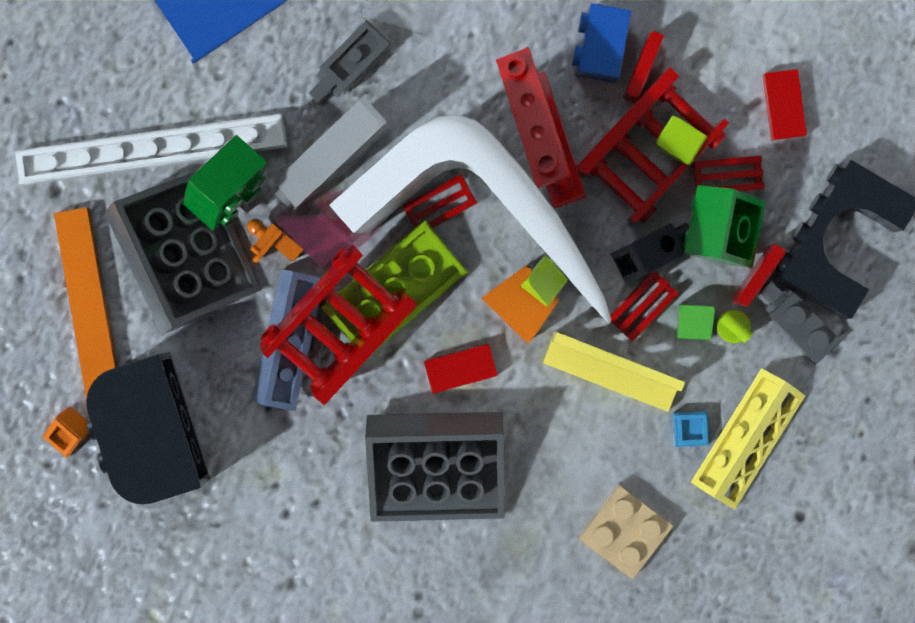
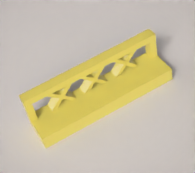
M558 332L553 333L542 362L667 412L670 410L677 390L682 391L685 384L684 381Z
M761 368L691 483L735 510L805 395L785 380ZM789 393L791 397L787 401L786 405L783 408H781L782 402ZM771 425V429L769 430L768 434L765 437H763V433L766 430L767 426ZM753 453V458L751 459L749 464L745 466V462L748 459L749 455ZM735 482V487L731 491L730 495L726 497V492L730 488L731 484Z

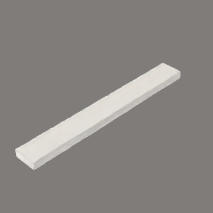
M274 114L17 150L15 154L19 183L21 185L207 160L211 159L236 134L256 152L288 148L284 115Z

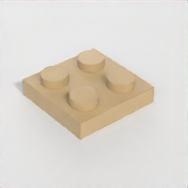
M618 484L578 538L633 580L672 529L673 525Z

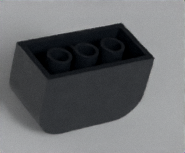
M170 352L157 354L107 370L93 381L86 399L90 418L87 421V429L93 441L97 440L101 452L97 454L101 471L104 474H108L112 487L123 499L135 504H151L199 489L211 479Z

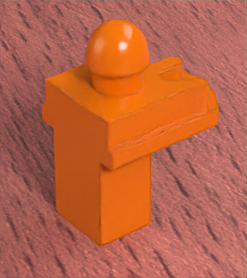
M251 219L247 224L248 231L258 237L250 248L256 254L252 259L255 263L264 256L271 246H274L292 262L304 250L303 247L272 222L268 227L263 225V222L259 219Z

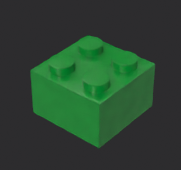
M236 134L188 180L183 204L212 231L220 224L226 227L237 216L239 212L236 209L244 201L250 204L260 194L262 189L259 186L266 179L263 174L268 162Z
M698 185L696 195L691 203L692 216L689 229L685 234L686 247L684 253L718 264L753 269L766 202L735 189Z

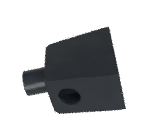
M685 222L675 228L672 223H669L610 253L624 282L628 283L644 277L685 255V234L690 225Z

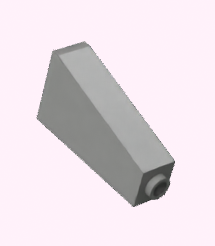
M363 96L274 181L279 188L275 194L288 208L294 205L297 209H302L390 131L387 121L368 99Z

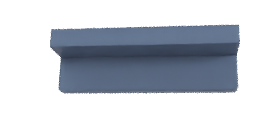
M281 269L268 327L272 324L277 326L321 277ZM319 304L310 313L314 318L317 316ZM299 324L286 339L308 357L312 333ZM277 349L269 358L262 353L252 400L263 406L296 411L304 372Z

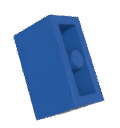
M591 3L587 13L581 12L578 32L584 33L581 46H575L572 66H577L576 76L612 83L617 82L620 77L631 10Z

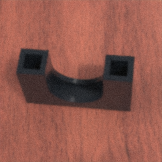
M848 160L841 163V165L836 164L826 178V181L829 182L824 194L819 193L809 207L812 214L806 223L801 222L792 236V240L795 243L789 253L785 251L786 254L775 268L778 272L774 277L776 280L842 319L853 318L869 289L836 270L828 261L824 252L823 238L830 221L843 211H854L867 216L892 232H899L905 230L915 213L914 196L853 160Z

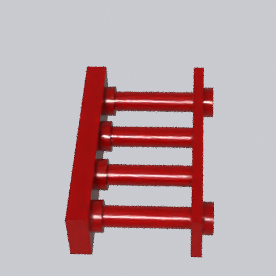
M529 47L496 59L536 187L539 189L546 186L551 205L554 209L586 198L587 196L545 71L537 72Z
M670 67L577 165L582 179L588 173L593 177L597 175L635 211L627 219L631 225L638 220L645 223L657 210L653 204L689 167L681 162L667 177L629 141L631 137L627 132L634 124L640 128L644 126L656 139L659 138L665 127L652 116L654 112L649 109L658 99L662 103L666 101L695 129L707 136L693 161L707 146L713 150L727 135L722 131L729 124L725 118L713 127L675 91L677 87L673 83L679 75ZM612 148L616 152L620 150L658 186L645 201L606 166L608 162L603 157Z
M354 244L348 249L342 248L331 261L333 265L277 326L272 324L266 329L260 339L262 342L259 344L263 355L267 358L277 349L312 379L310 389L314 398L323 405L336 394L418 305L404 289L401 288L397 293H390L357 262L363 254ZM347 273L382 303V309L374 318L364 316L334 289L336 284ZM323 299L328 301L358 328L359 334L351 343H343L310 314ZM299 324L304 326L335 353V360L327 369L325 367L320 368L286 339Z

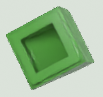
M678 305L677 338L711 340L715 306Z

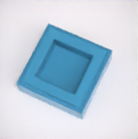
M707 411L673 412L675 447L710 446Z

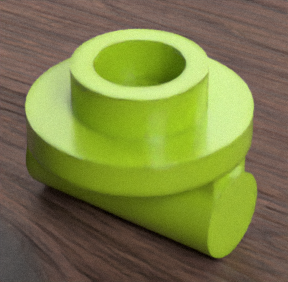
M727 310L717 321L718 335L728 343H745L753 335L750 320L742 311Z

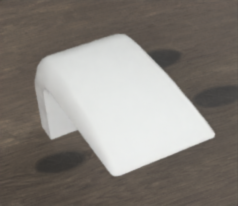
M460 115L438 116L419 126L330 204V207L353 233L370 234L439 174L457 168L471 170L481 177L608 324L611 322L605 297L558 214L503 145L476 120Z

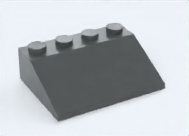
M197 171L114 201L104 212L161 335L192 323L262 290L231 223L226 227L220 224L212 231L183 204L187 182Z
M502 412L367 415L365 442L371 522L505 518L504 427Z

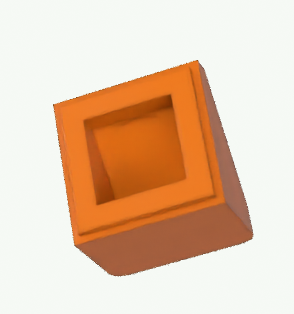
M67 407L54 418L42 437L68 459L89 435L87 429L88 420L73 407Z

